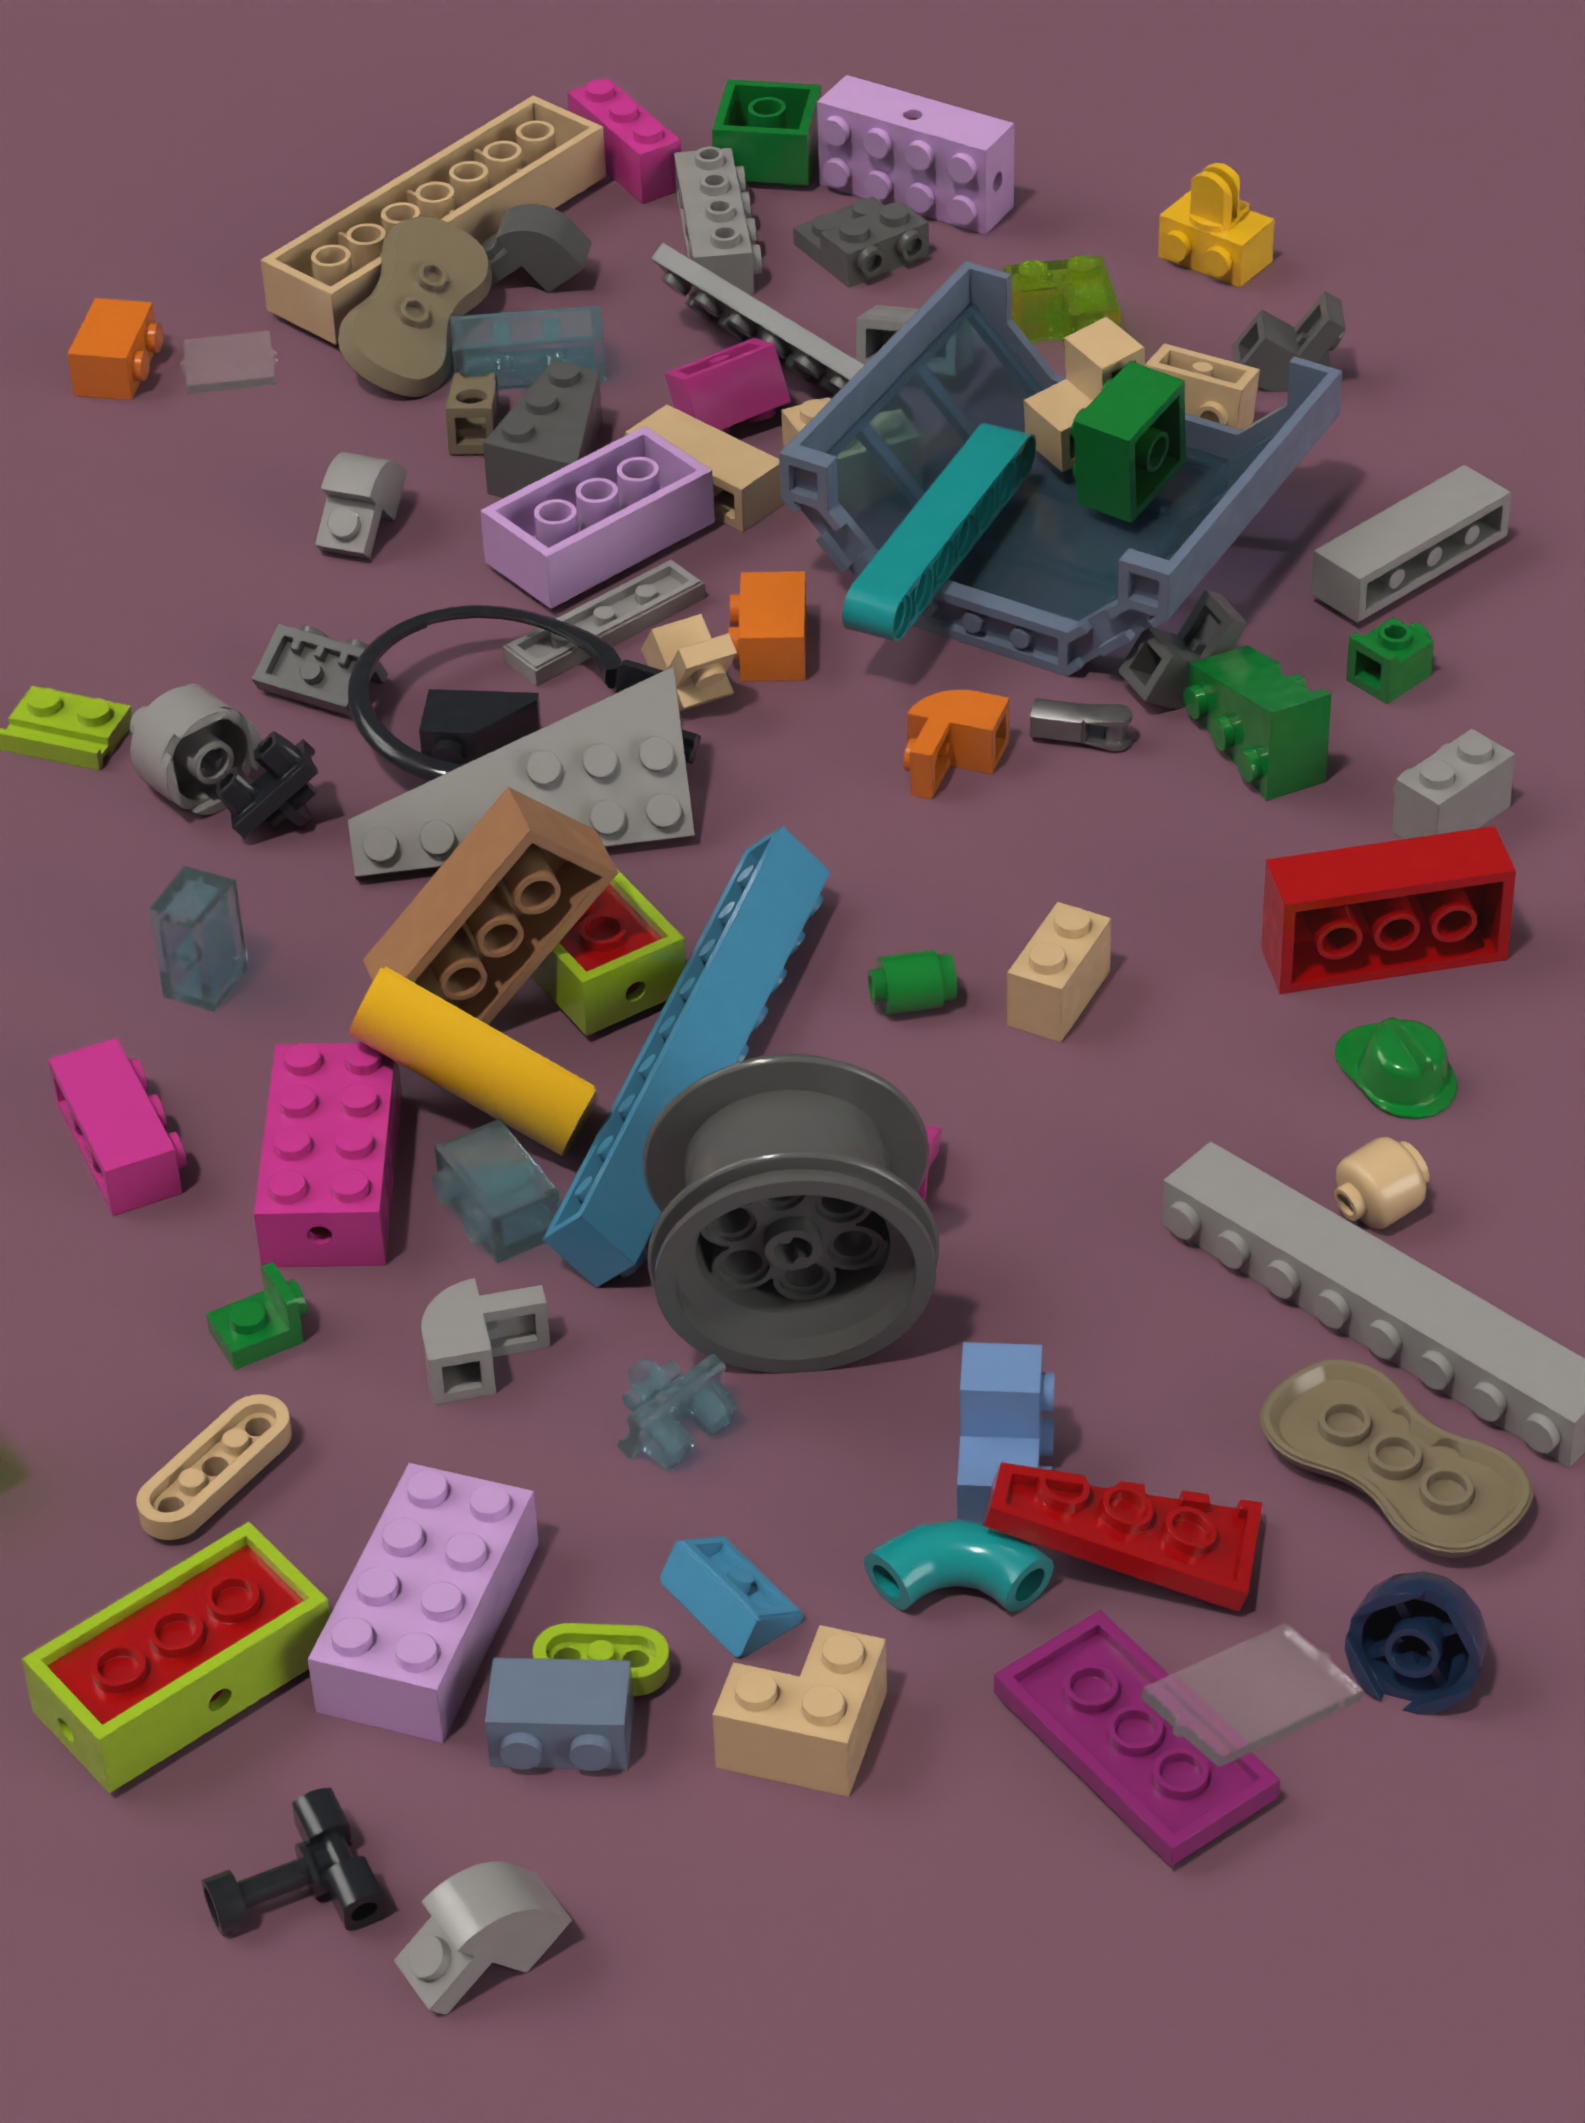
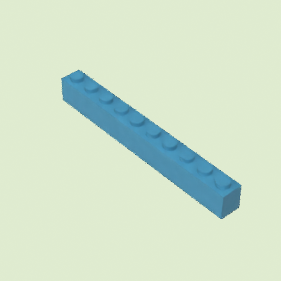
M783 825L747 848L742 855L542 1239L596 1288L619 1274L623 1278L630 1276L641 1266L648 1255V1249L645 1247V1244L662 1213L651 1198L643 1173L644 1147L653 1123L665 1106L688 1086L706 1075L744 1060L749 1051V1046L745 1043L750 1033L766 1017L768 1008L765 1006L769 995L785 979L787 970L784 968L788 957L804 941L806 934L802 929L807 919L819 909L824 900L820 893L831 871Z

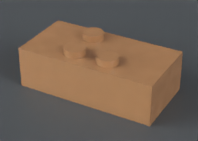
M507 787L365 956L363 962L372 981L375 979L380 968L384 969L386 966L489 1025L615 878L618 871L595 829Z

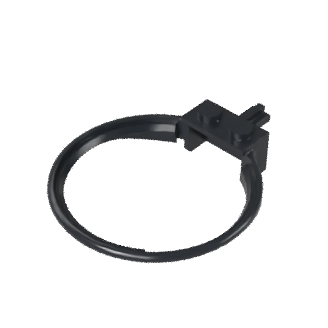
M457 606L434 610L402 621L372 641L359 656L352 669L348 685V703L352 719L359 733L376 753L402 771L429 782L465 764L446 762L427 756L401 742L378 719L371 706L368 693L372 671L380 658L400 640L427 628L428 625L458 619L488 618L520 622L550 631L585 651L597 664L604 683L609 689L613 688L614 694L664 670L630 660L621 661L615 649L602 638L549 616L504 606ZM681 729L685 762L693 764L701 742V735Z

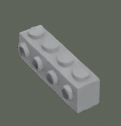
M708 146L697 151L674 153L676 197L688 258L747 294H754L753 275L762 274V258L760 245L757 244L755 220L751 218L749 192H746L744 167L735 166L731 148L720 149Z
M1466 465L1457 468L1315 549L1312 563L1311 594L1355 622L1362 621L1507 536L1511 492Z

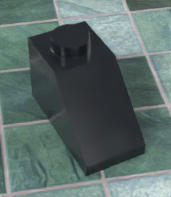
M429 689L419 729L421 753L446 762L467 764L542 729L539 693Z

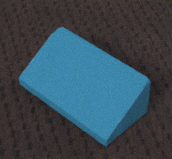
M725 1536L676 1541L660 1575L661 1584L737 1658L755 1652L801 1624L804 1618L801 1610Z

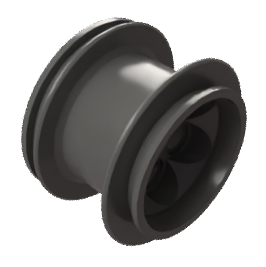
M790 1053L755 1057L722 1068L694 1082L665 1106L649 1131L643 1153V1173L646 1186L651 1198L662 1212L654 1226L649 1241L648 1270L663 1316L670 1327L684 1341L703 1354L732 1366L769 1373H801L826 1370L858 1361L887 1347L912 1327L928 1305L934 1290L940 1242L933 1214L926 1202L917 1193L928 1167L929 1143L923 1120L910 1100L887 1080L864 1068L822 1056Z

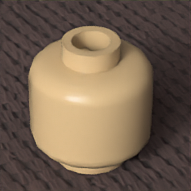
M1389 1137L1375 1138L1346 1156L1337 1165L1336 1182L1338 1188L1334 1190L1335 1202L1347 1219L1351 1221L1359 1220L1366 1226L1374 1229L1386 1228L1418 1208L1425 1200L1426 1184L1429 1182L1430 1176L1428 1167L1420 1153L1410 1143L1406 1141L1398 1142Z

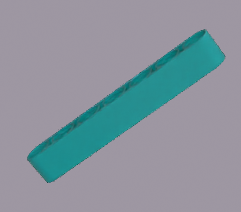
M982 423L978 426L851 585L846 595L842 612L844 628L898 642L904 637L1027 478L1036 453L1035 435L987 423Z

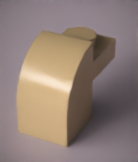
M702 614L651 629L641 650L648 666L664 671L674 667L679 711L715 701L734 693L726 671L736 656L737 651L729 633L711 638Z

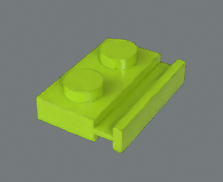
M31 686L8 717V727L6 729L0 728V750L100 771L103 767L102 759L104 756H111L130 729V721L133 716L131 705L106 701L101 698H91L51 688Z

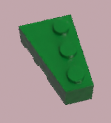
M1249 645L1189 663L1188 687L1184 689L1183 693L1185 707L1189 715L1201 722L1211 734L1215 746L1220 751L1224 750L1237 765L1241 777L1246 782H1251L1266 801L1326 782L1332 695L1325 689L1317 691L1307 689L1306 678L1299 674L1288 677L1280 673V663Z

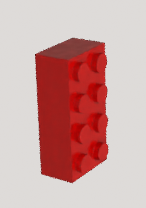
M1495 826L1266 859L1261 950L1279 994L1507 960L1516 869Z

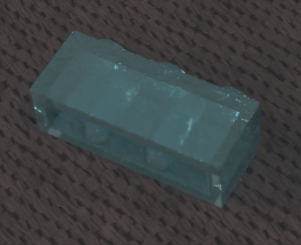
M601 306L450 317L454 373H465L472 377L496 372L498 390L531 387L549 364L555 360L571 362L580 367L599 371L600 382H607Z

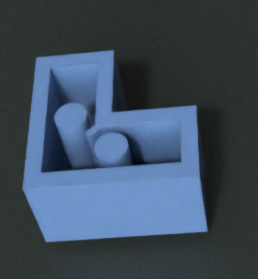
M963 1342L960 1381L957 1519L984 1523L992 1483L1001 1462L1052 1470V1466H1040V1457H1053L1054 1418L1042 1417V1412H1054L1055 1372H1042V1345Z

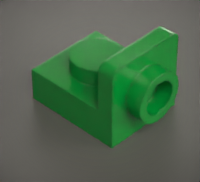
M274 1262L261 1266L264 1291L206 1313L209 1332L234 1370L304 1343L300 1316L307 1314L304 1295L296 1280L290 1279L286 1281Z

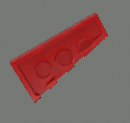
M1001 1462L992 1483L983 1526L1240 1612L1249 1592L1263 1502L1240 1499L1236 1508L1210 1504L1209 1494L1182 1490L1179 1498L1174 1499L1146 1494L1144 1484L1119 1480L1116 1486L1110 1488L1090 1486L1086 1477L1081 1474Z

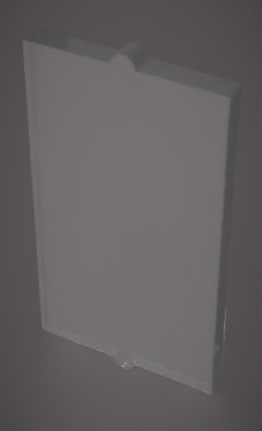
M1284 1623L1143 1687L1140 1698L1173 1726L1172 1732L1174 1735L1185 1737L1213 1763L1221 1767L1360 1701L1364 1690L1330 1661V1654L1316 1650L1297 1632Z

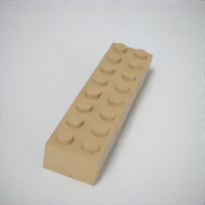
M534 95L261 259L267 311L335 345L339 344V328L344 317L371 295L379 281L383 241L393 226L408 218L420 216L434 217L464 230L482 245L489 237L498 232L504 211L523 204H539L555 209L606 177L603 126Z

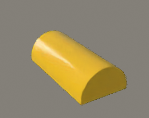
M386 966L384 969L381 967L350 1027V1036L560 1156H564L598 1102L595 1086Z

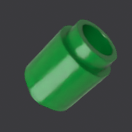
M935 949L878 956L877 969L868 970V988L871 1002L873 1005L882 1004L886 1015L942 1008L944 1001L956 1000L957 998L956 972L950 953L937 954Z

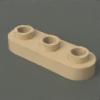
M264 1394L246 1396L233 1403L140 1488L136 1503L143 1530L150 1536L161 1540L180 1539L195 1532L287 1447L292 1436L287 1406L280 1399Z

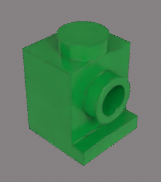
M1394 617L1364 636L1355 632L1349 636L1346 681L1388 704L1431 676L1434 640L1431 639L1428 630L1420 623L1413 622L1406 625Z

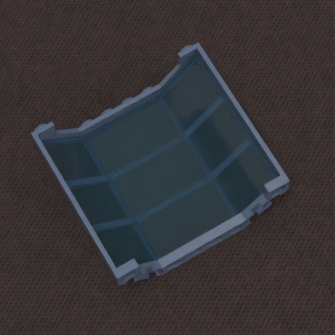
M965 261L779 453L781 499L793 513L801 509L821 534L816 541L841 572L849 568L856 578L861 574L980 424L987 423L1025 432L1024 400L1066 379V377L1057 375L1011 318V274ZM1294 356L1289 361L1287 403L1243 430L1185 413L1186 463L1132 523L1078 504L1073 467L1061 472L1036 450L1034 462L1027 478L912 626L1060 675L1069 676L1099 655L1105 656L1127 644L1137 634L1151 626L1155 628L1170 619L1340 415L1342 370Z

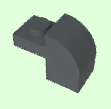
M539 204L514 206L504 211L498 232L482 244L491 263V286L522 266L549 293L584 269L592 242L573 221L556 209Z
M1324 291L1295 327L1261 309L1233 343L1234 362L1260 369L1258 381L1260 388L1270 392H1288L1289 361L1294 356L1331 367L1328 350L1332 351L1339 345L1346 330L1341 300Z
M1204 590L1177 635L1151 627L1144 630L1118 672L1145 702L1173 709L1184 708L1183 693L1184 689L1188 687L1189 663L1232 650L1248 623L1221 594Z

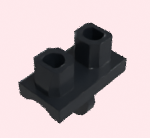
M272 731L254 750V759L266 770L265 773L253 781L236 766L228 770L217 780V796L230 811L232 828L238 834L245 838L265 820L274 829H277L287 819L299 827H304L312 820L311 812L305 803L317 794V790L309 782L318 774V769L311 758L315 754V749L304 739L294 745L277 732Z

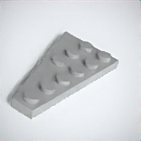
M674 667L348 819L355 878L440 868L507 787L595 829L605 848L694 837Z

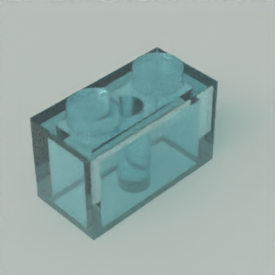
M184 866L149 908L163 997L215 1012L249 969L236 880Z
M501 1119L435 1145L437 1172L432 1174L434 1191L445 1208L452 1206L461 1217L465 1233L474 1245L481 1243L498 1264L546 1243L542 1239L560 1207L559 1191Z

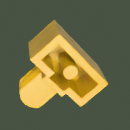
M1223 163L1209 164L1201 173H1198L1191 179V190L1159 215L1158 257L1241 288L1273 261L1275 219L1249 210L1250 203L1239 200L1240 177L1231 167Z

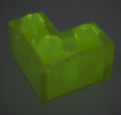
M1077 255L1065 260L1045 262L1028 260L1021 264L1004 266V272L1011 274V318L1030 342L1062 339L1065 349L1064 337L1106 316L1121 328V309L1102 256Z

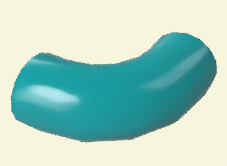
M961 1519L918 1525L880 1544L865 1555L864 1558L865 1571L872 1585L889 1604L901 1610L910 1607L921 1597L936 1589L961 1586L984 1592L994 1598L1008 1611H1021L1040 1596L1048 1585L1054 1569L1053 1560L1031 1543L985 1527L983 1523Z

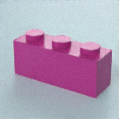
M609 78L592 80L583 87L567 92L568 109L570 112L603 126L607 174L642 204L676 193L674 153L682 152L681 140Z
M117 1037L49 1058L48 1062L56 1104L112 1216L183 1194L179 1169L187 1166L185 1151L177 1132L167 1134L165 1130L167 1128V1120L157 1094L147 1096V1081L139 1059L137 1057L128 1059Z

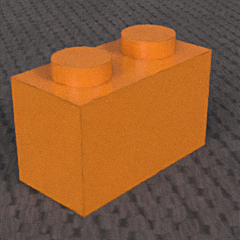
M105 298L94 299L67 353L74 396L120 400L133 399L140 382L147 380L150 361L154 353L160 352L163 343V328L161 323L155 321L153 302Z
M741 572L740 594H730V626L739 627L728 628V633L737 651L733 660H739L740 681H806V572Z

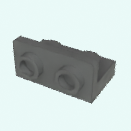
M278 624L252 677V681L259 690L352 717L348 703L349 679L355 663L368 644L356 639H348L346 643L330 639L324 632L308 625H301L299 629ZM380 661L374 667L369 682L384 684L388 673Z

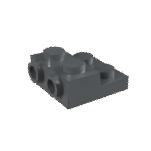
M870 197L868 199H860L850 206L830 214L817 216L812 221L794 227L793 240L796 247L850 288L929 256V222L901 201L884 205L876 198Z

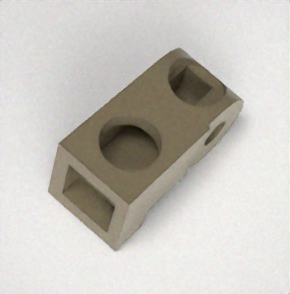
M496 372L472 377L465 373H454L445 408L449 454H484L483 442L497 426L499 391Z

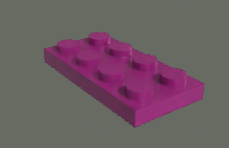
M1101 1610L994 1674V1693L1170 1866L1178 1863L1279 1797L1280 1778Z

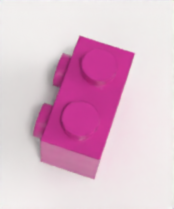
M757 338L744 341L664 373L674 408L727 434L731 432L730 426L745 420L749 423L769 419L776 414L775 408L791 402L775 344Z

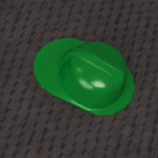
M1390 1017L1381 1020V1023H1372L1353 1028L1344 1033L1335 1045V1060L1340 1068L1378 1108L1394 1116L1410 1119L1435 1116L1447 1109L1457 1094V1078L1448 1063L1447 1049L1440 1035L1430 1026L1421 1022Z

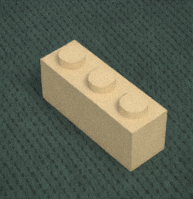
M668 404L625 432L626 436L646 426L711 469L713 476L714 517L743 533L785 504L780 494V466L778 458Z

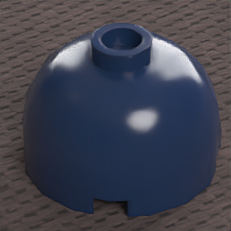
M1425 1571L1403 1573L1387 1578L1375 1585L1367 1593L1351 1618L1344 1650L1352 1674L1367 1693L1381 1701L1384 1694L1412 1701L1402 1711L1414 1714L1443 1712L1463 1701L1480 1675L1484 1663L1488 1633L1480 1609L1464 1588L1445 1576Z

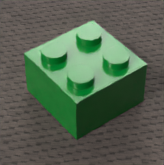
M728 79L712 127V146L720 149H732L735 166L744 167L745 183L767 182L777 183L785 187L798 184L809 185L818 153L817 101L822 97L821 85Z
M1129 361L1114 378L1106 381L1101 392L1086 408L1078 411L1071 427V435L1075 442L1073 477L1076 479L1078 504L1132 523L1186 463L1185 380Z

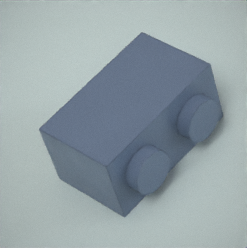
M493 1658L485 1717L490 1767H511L520 1770L531 1768H570L585 1771H598L602 1769L628 1770L634 1711L631 1661Z

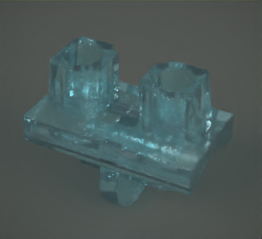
M714 1353L684 1375H682L678 1364L672 1360H669L661 1367L648 1358H641L628 1369V1378L632 1389L622 1396L626 1407L634 1412L627 1419L630 1432L619 1440L617 1444L619 1449L629 1459L643 1450L651 1459L668 1471L691 1451L695 1439L679 1422L690 1416L709 1436H714L730 1424L739 1406L727 1389L720 1383L726 1365Z

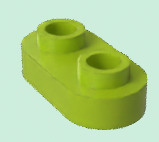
M562 1623L544 1630L533 1644V1659L631 1661L633 1696L654 1692L666 1682L670 1674L668 1643L662 1634L646 1626Z

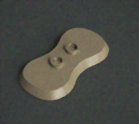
M420 216L408 218L393 226L383 241L381 275L374 291L344 317L339 328V349L348 365L369 382L395 394L420 397L436 391L445 382L450 371L451 339L458 322L467 312L483 301L492 285L491 263L483 246L464 230L434 217Z
M1331 1359L1310 1364L1291 1374L1277 1385L1264 1401L1260 1411V1426L1266 1438L1285 1459L1306 1471L1341 1481L1361 1491L1379 1505L1391 1524L1408 1542L1432 1555L1445 1558H1462L1475 1554L1505 1535L1522 1519L1530 1507L1533 1498L1532 1483L1526 1471L1514 1458L1489 1444L1453 1434L1435 1425L1416 1410L1400 1387L1390 1377L1363 1363L1344 1359Z

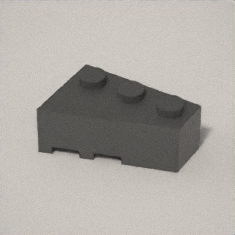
M553 360L483 442L487 494L505 498L596 451L602 426L599 371L580 367L571 362Z

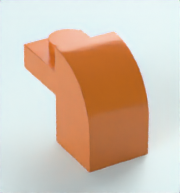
M948 690L929 695L914 704L907 713V746L903 759L904 770L910 772V794L932 800L949 766L992 775L1009 743L1010 698L973 690Z

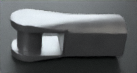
M1035 698L1030 716V737L1077 742L1109 751H1122L1131 745V734L1126 731V727L1131 723L1133 713L1129 707L1122 704H1081Z

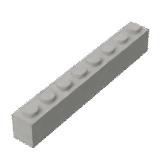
M1212 1141L1163 1180L1162 1225L1171 1230L1177 1237L1195 1244L1218 1258L1226 1266L1236 1269L1257 1281L1276 1296L1287 1299L1319 1318L1326 1326L1339 1330L1369 1348L1378 1357L1391 1361L1421 1379L1430 1388L1448 1395L1473 1410L1482 1419L1493 1422L1525 1441L1534 1450L1545 1453L1569 1468L1585 1453V1358Z

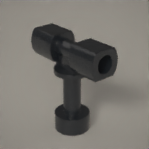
M332 1788L310 1791L292 1802L294 1822L303 1842L295 1844L296 1860L238 1882L231 1870H226L201 1880L209 1912L220 1934L248 1924L247 1908L305 1886L308 1887L314 1898L325 1893L329 1894L346 1930L364 1928L386 1915L383 1892L364 1856L354 1857L349 1848L352 1846L350 1826Z

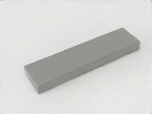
M670 559L556 619L593 633L613 647L705 599V583ZM537 628L502 646L503 661L535 686L591 658L577 645L541 628Z

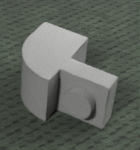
M349 452L339 453L329 465L321 486V490L327 494L315 546L325 552L370 559L380 518L392 521L396 519L407 471L395 460Z
M475 1278L468 1279L440 1292L425 1309L421 1321L426 1374L433 1405L496 1394L493 1357L551 1347L547 1302L542 1285L479 1296Z
M503 1861L485 1862L454 1874L423 1899L422 1903L431 1914V1917L394 1959V1962L428 2010L447 2015L492 1962L527 1973L570 1924L572 1919L537 1872Z

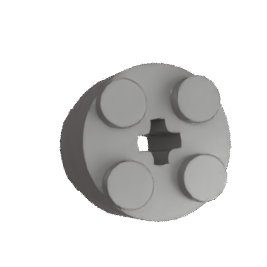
M192 683L169 690L155 699L149 706L139 708L131 718L130 730L133 735L130 750L131 761L136 773L145 783L183 809L191 810L195 814L210 815L227 809L217 796V780L228 770L236 766L247 776L252 768L258 771L260 764L254 759V750L261 742V737L256 726L239 711L199 684Z

